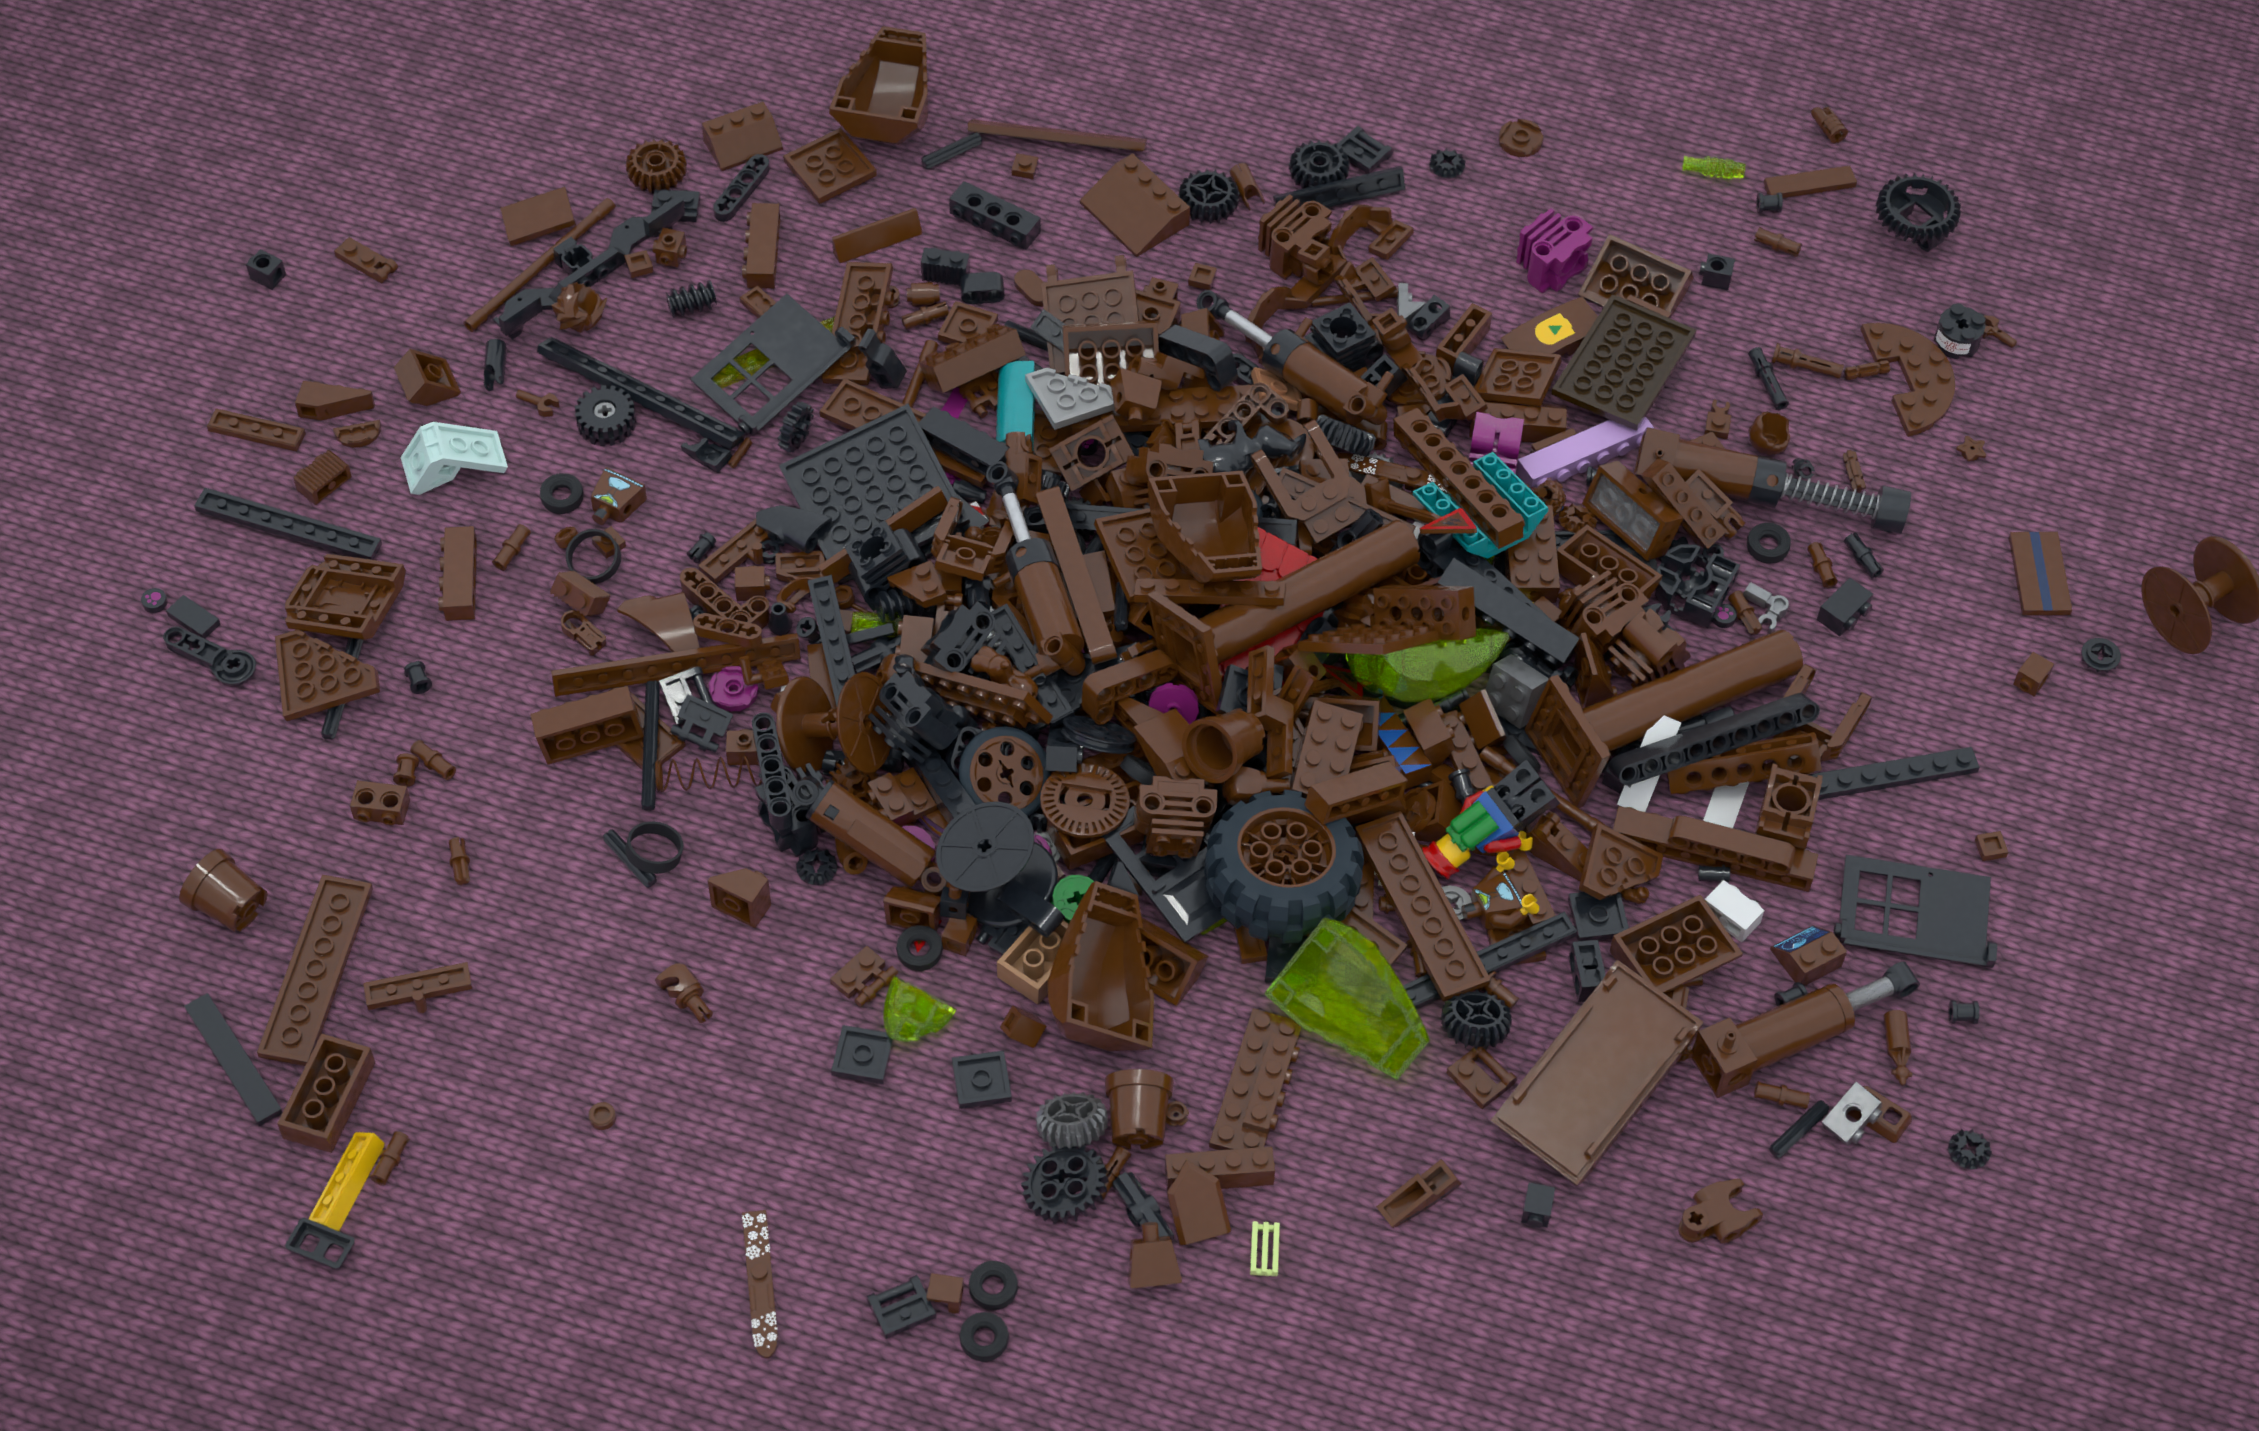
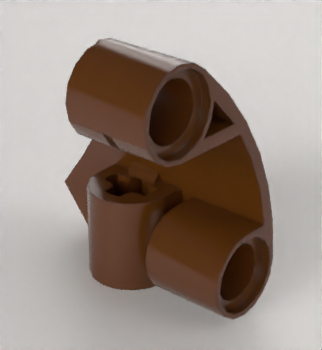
M684 592L660 598L647 595L625 600L617 608L618 613L636 620L649 629L672 652L699 648Z

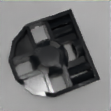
M1678 545L1667 551L1656 570L1662 575V579L1654 590L1655 597L1662 604L1664 610H1670L1672 614L1708 629L1718 609L1738 578L1740 564L1715 553L1711 559L1705 560L1704 556L1700 554L1701 547L1697 545ZM1694 566H1700L1704 568L1705 571L1703 572L1701 570L1700 573L1696 572L1697 568H1694ZM1690 576V580L1683 581L1682 577ZM1711 583L1718 585L1713 597L1706 595ZM1677 595L1686 599L1684 608H1675L1673 602Z

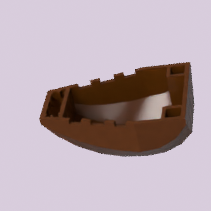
M882 26L870 41L868 49L862 51L860 59L856 64L853 63L850 66L846 76H842L831 102L829 114L852 137L899 145L924 127L928 118L926 33Z
M1243 471L1148 478L1149 506L1157 537L1192 578L1198 582L1252 579L1261 575L1262 563L1259 548L1257 502Z
M1095 881L1091 883L1081 899L1068 925L1048 979V1001L1059 1030L1068 1039L1107 1051L1149 1050L1152 1048L1154 994L1153 990H1149L1148 978L1151 975L1149 966L1145 965L1144 952L1147 950L1145 941L1141 940L1140 929L1143 928L1138 895Z

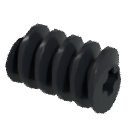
M710 280L706 282V288L699 282L697 290L690 284L688 292L683 286L679 288V294L674 288L670 290V296L666 292L668 307L673 318H676V311L685 316L687 308L691 314H694L696 306L700 312H703L705 304L709 310H712L714 302L717 305L714 288Z
M891 589L888 593L881 591L875 597L876 612L881 623L885 622V615H888L890 621H894L895 613H897L899 619H903L905 611L908 616H913V610H916L918 616L922 615L924 607L919 605L916 600L903 595L901 589H898L897 592ZM930 606L927 607V608H925V610H926V611H929V610H930Z

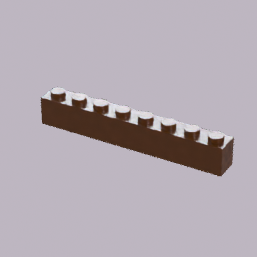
M1618 806L1613 830L1664 855L1663 857L1702 866L1722 867V864H1725V867H1730V873L1806 892L1810 891L1818 859L1817 853L1795 848L1791 872L1784 876L1775 875L1673 848L1668 844V836L1673 819L1663 817L1657 813L1638 811L1632 807Z

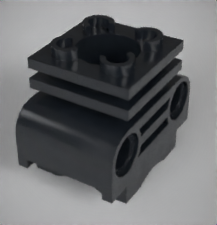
M1351 303L1312 320L1311 333L1304 337L1313 343L1314 347L1353 373L1363 367L1370 368L1374 362L1383 356L1384 348L1376 338V333Z
M885 520L845 547L852 560L848 570L865 602L873 612L876 610L875 597L879 592L885 591L888 593L891 589L897 592L899 589L896 586L892 588L887 577L928 562L918 541L910 531L898 529L893 532Z
M976 601L970 610L962 604L956 610L949 611L942 620L938 632L931 639L927 640L920 650L928 656L923 663L930 664L947 672L955 671L985 680L989 675L986 672L973 671L971 667L972 658L983 646H989L997 653L1004 655L1006 653L1004 647L1008 641L1003 639L997 642L1001 636L998 633L989 636L995 627V617L988 609Z
M909 671L902 678L897 673H894L880 690V701L893 714L890 715L878 705L875 710L886 722L884 723L872 713L868 716L875 724L872 728L878 734L884 733L887 736L884 739L886 743L895 750L896 748L903 749L902 755L910 761L915 758L921 764L925 759L914 747L916 746L928 756L932 753L920 741L921 738L935 749L943 750L961 732L955 726L961 717L953 709L947 708L944 700L935 691L921 686L918 679Z
M810 763L805 765L806 775L801 767L796 769L797 779L792 771L784 766L793 822L787 829L778 830L771 826L763 784L755 787L756 796L760 799L758 805L759 817L773 832L775 843L780 852L790 848L795 857L805 854L807 849L811 851L816 848L819 840L818 825L805 817L811 807L799 804L793 797L795 784L805 776L816 778L820 782L821 787L824 788L822 784L824 780L819 770L814 771ZM801 786V792L803 795H813V789L811 786ZM818 826L821 833L826 832L824 829Z

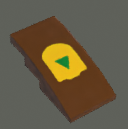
M1582 296L1534 317L1501 337V340L1509 350L1558 354L1561 356L1567 353L1568 356H1571L1576 352L1598 316Z

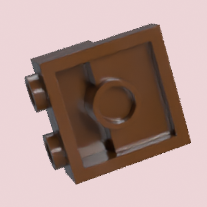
M913 767L895 776H892L889 772L868 782L866 795L871 805L875 804L879 809L878 812L901 827L937 810V804Z

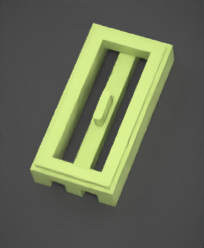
M1253 1221L1250 1275H1278L1280 1223L1269 1225V1222L1258 1224L1257 1221ZM1258 1231H1263L1261 1269L1256 1268ZM1268 1232H1274L1272 1269H1267Z

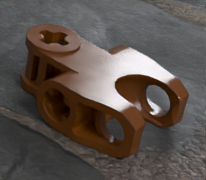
M1741 1178L1715 1182L1694 1194L1693 1200L1696 1205L1684 1211L1678 1226V1232L1682 1239L1694 1243L1715 1234L1719 1242L1724 1244L1741 1237L1746 1231L1761 1221L1763 1214L1759 1208L1740 1211L1730 1204L1729 1200L1742 1192L1744 1183Z

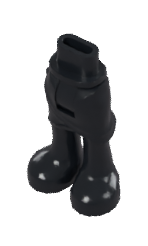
M1497 641L1492 647L1494 651L1499 653L1501 659L1512 654L1547 678L1558 675L1562 682L1567 684L1569 690L1577 680L1579 671L1575 667L1568 666L1562 671H1554L1545 664L1543 659L1534 655L1524 646H1517L1513 641L1508 643Z

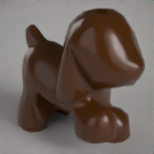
M983 646L972 658L971 667L973 671L986 672L992 682L1028 691L1036 699L1038 695L1037 684L1027 674L1012 667L1011 661L1004 655L997 653L989 646Z

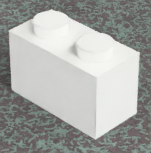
M1724 880L1705 899L1726 931L1741 943L1761 923L1764 913L1761 906L1756 901L1750 900L1743 895L1737 887L1728 884Z

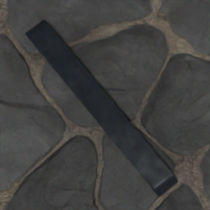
M1796 693L1617 755L1611 759L1608 769L1623 785H1632L1811 723L1818 717L1820 708L1817 703L1805 694Z

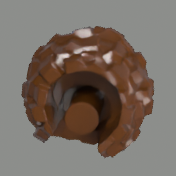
M1550 477L1537 488H1531L1532 492L1545 505H1552L1553 516L1562 511L1563 505L1566 502V495L1564 494L1562 484L1553 481Z

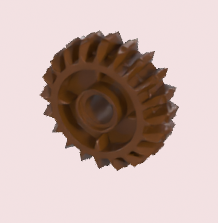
M653 138L652 142L644 140L643 145L636 144L635 149L630 150V155H627L626 172L630 181L633 182L635 187H640L641 191L648 189L650 193L655 189L669 190L670 187L676 188L677 184L682 182L687 172V160L683 150H680L678 144L673 145L671 140L665 143L663 138L660 141H655Z

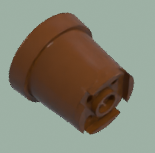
M1234 709L1217 717L1210 716L1192 722L1186 728L1182 738L1183 755L1192 772L1206 782L1221 783L1236 774L1245 762L1258 755L1264 746L1262 741L1265 737V731L1256 715L1251 712L1241 711L1243 709Z
M215 849L203 857L189 873L181 888L179 901L193 911L200 910L235 932L237 930L240 932L247 928L258 916L255 910L259 904L264 906L268 893L236 866L235 860L223 849Z
M1128 1069L1113 1072L1105 1077V1092L1110 1101L1112 1144L1124 1149H1131V1144L1140 1145L1141 1150L1154 1149L1163 1145L1168 1100L1172 1097L1174 1079L1171 1076L1154 1070Z

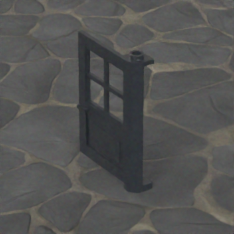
M786 294L691 378V382L738 423L739 429L745 435L750 434L754 436L856 345V340L843 327H839L835 331V335H833L792 297ZM751 344L769 359L753 376L734 361ZM728 364H731L747 379L730 396L711 380ZM772 365H776L792 380L776 396H773L757 381ZM751 384L770 400L753 416L734 400Z
M1134 806L1129 808L1124 821L1116 829L1101 836L1106 840V844L1123 863L1124 867L1183 943L1188 942L1224 918L1221 914L1222 907L1217 908L1214 905L1206 888L1207 878L1204 874L1207 847L1198 852L1197 856H1193L1185 862L1178 855H1171L1179 866L1155 881L1140 861L1141 858L1149 854L1146 853V849L1135 855L1119 835V833L1134 825ZM1212 824L1209 832L1202 839L1206 846L1213 829Z
M1846 855L1839 923H1835L1833 933L1840 943L1844 945L1993 968L1997 959V943L1988 941L1986 945L1991 877ZM1860 872L1887 876L1885 902L1857 898ZM1893 877L1920 881L1918 907L1891 903ZM1857 904L1884 908L1882 934L1854 930ZM1890 909L1918 913L1916 939L1888 935Z

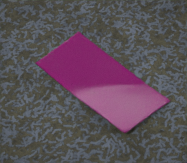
M958 387L953 389L942 410L947 411L956 419H958L968 401L959 394Z

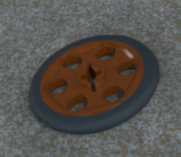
M994 727L978 734L966 746L959 765L960 784L975 805L985 802H998L999 794L1004 792L1009 795L1010 804L1023 811L1027 817L1041 806V790L1045 781L1051 775V771L1046 770V753L1041 745L1031 735L1011 727ZM1003 742L1009 743L1012 746V754L1010 756H1005L1001 753L1000 746ZM981 753H986L990 756L991 763L988 767H984L979 763L978 757ZM1023 757H1029L1032 760L1033 767L1031 770L1028 771L1022 768L1021 759ZM1003 770L1010 771L1008 780L1007 778L1000 777V774L1003 772ZM980 778L988 780L990 788L987 792H982L978 789L977 782ZM1022 782H1028L1031 785L1032 792L1029 796L1021 793L1020 784Z

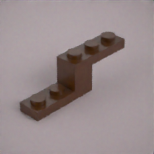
M1267 645L1249 652L1247 713L1251 712L1256 715L1262 723L1264 730L1268 731L1266 777L1268 779H1280L1292 774L1294 704L1273 695L1274 648Z

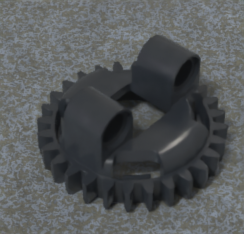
M1915 173L1912 177L1905 174L1903 179L1897 176L1895 181L1890 179L1888 184H1884L1876 202V213L1879 214L1878 220H1883L1882 227L1889 226L1888 233L1895 232V237L1901 236L1903 241L1912 238L1913 244L1917 241L1918 246L1923 251L1929 252L1944 242L1945 237L1947 238L1950 232L1953 233L1955 227L1958 226L1961 215V204L1958 202L1959 197L1954 196V190H1948V184L1941 185V179L1936 182L1933 180V176L1929 179L1925 178L1924 174L1921 177H1917ZM1908 187L1912 189H1927L1924 195L1910 194L1906 191ZM1915 205L1932 217L1921 226L1913 225L1906 219L1912 214ZM1947 211V217L1944 219V212Z

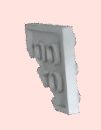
M1044 368L1025 374L1027 385L1054 430L1115 410L1110 385L1100 383L1099 386L1091 384L1085 378L1071 374L1068 377L1060 375L1051 368Z

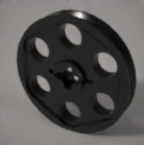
M1069 716L1063 720L1065 726L1061 728V734L1078 745L1114 754H1126L1134 751L1135 746L1133 743L1136 742L1137 737L1132 731L1110 721L1099 725L1091 717Z

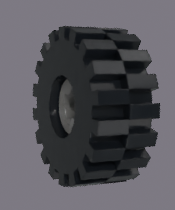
M601 385L600 390L593 387L590 394L586 391L583 393V398L579 397L577 400L578 405H575V417L580 435H583V439L587 441L590 438V443L593 445L599 442L600 446H605V443L610 442V446H613L615 441L618 440L621 443L624 441V436L629 438L632 435L631 430L634 431L636 427L635 408L633 400L631 401V396L629 394L625 395V390L620 388L617 391L616 386H611L610 389H607L606 385ZM603 412H608V416H603Z

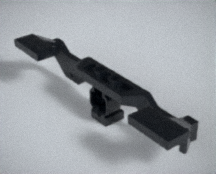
M678 195L668 203H663L659 209L648 216L629 218L613 229L609 249L594 259L592 258V253L584 245H577V242L572 237L568 238L553 248L555 264L560 268L563 267L569 276L560 281L555 288L522 290L506 301L503 314L499 318L495 317L492 320L500 327L501 332L505 336L508 335L512 340L522 333L526 322L541 313L542 310L552 309L551 305L557 302L561 288L576 282L578 284L583 283L585 287H591L625 264V255L631 254V250L648 238L659 237L662 228L672 229V226L685 215L684 199Z

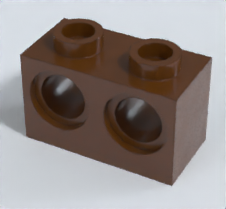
M357 780L350 803L353 819L361 822H381L386 825H404L410 803L407 786Z

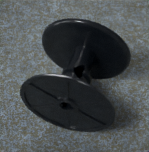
M1004 802L977 804L958 814L947 825L939 839L936 850L939 871L951 885L960 890L970 892L967 913L976 918L978 923L992 928H1008L1024 923L1006 911L995 900V897L1012 879L1017 880L1048 902L1052 898L1058 879L1055 860L1046 848L1034 842L1032 824L1025 813L1019 808Z

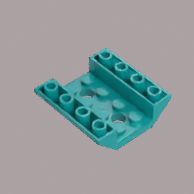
M1494 452L1473 461V467L1482 473L1484 479L1496 488L1497 493L1509 502L1511 508L1516 513L1521 514L1525 525L1523 526V538L1500 549L1492 543L1475 523L1477 533H1452L1453 537L1467 552L1485 558H1490L1528 539L1548 512V507ZM1434 482L1413 491V496L1429 512L1436 515L1445 516L1460 508Z

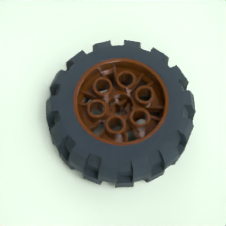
M1284 790L1283 795L1274 796L1271 795L1270 791L1253 794L1248 804L1239 801L1224 813L1222 820L1214 825L1208 839L1204 874L1207 878L1206 888L1212 902L1217 908L1222 907L1221 914L1234 927L1238 929L1243 925L1249 929L1248 933L1251 937L1267 941L1268 936L1281 938L1282 943H1299L1304 935L1310 934L1314 939L1334 928V922L1340 923L1346 918L1355 906L1356 896L1360 892L1364 856L1362 845L1358 838L1355 837V830L1345 817L1322 824L1304 805L1306 799L1302 798V792Z

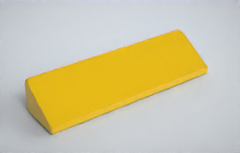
M354 1133L313 1209L309 1220L337 1231L341 1229L384 1148L385 1143L375 1133Z

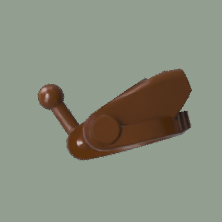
M802 577L788 583L777 594V602L783 603L788 613H794L796 611L794 605L810 592L808 580L816 578ZM795 591V593L786 601V599Z

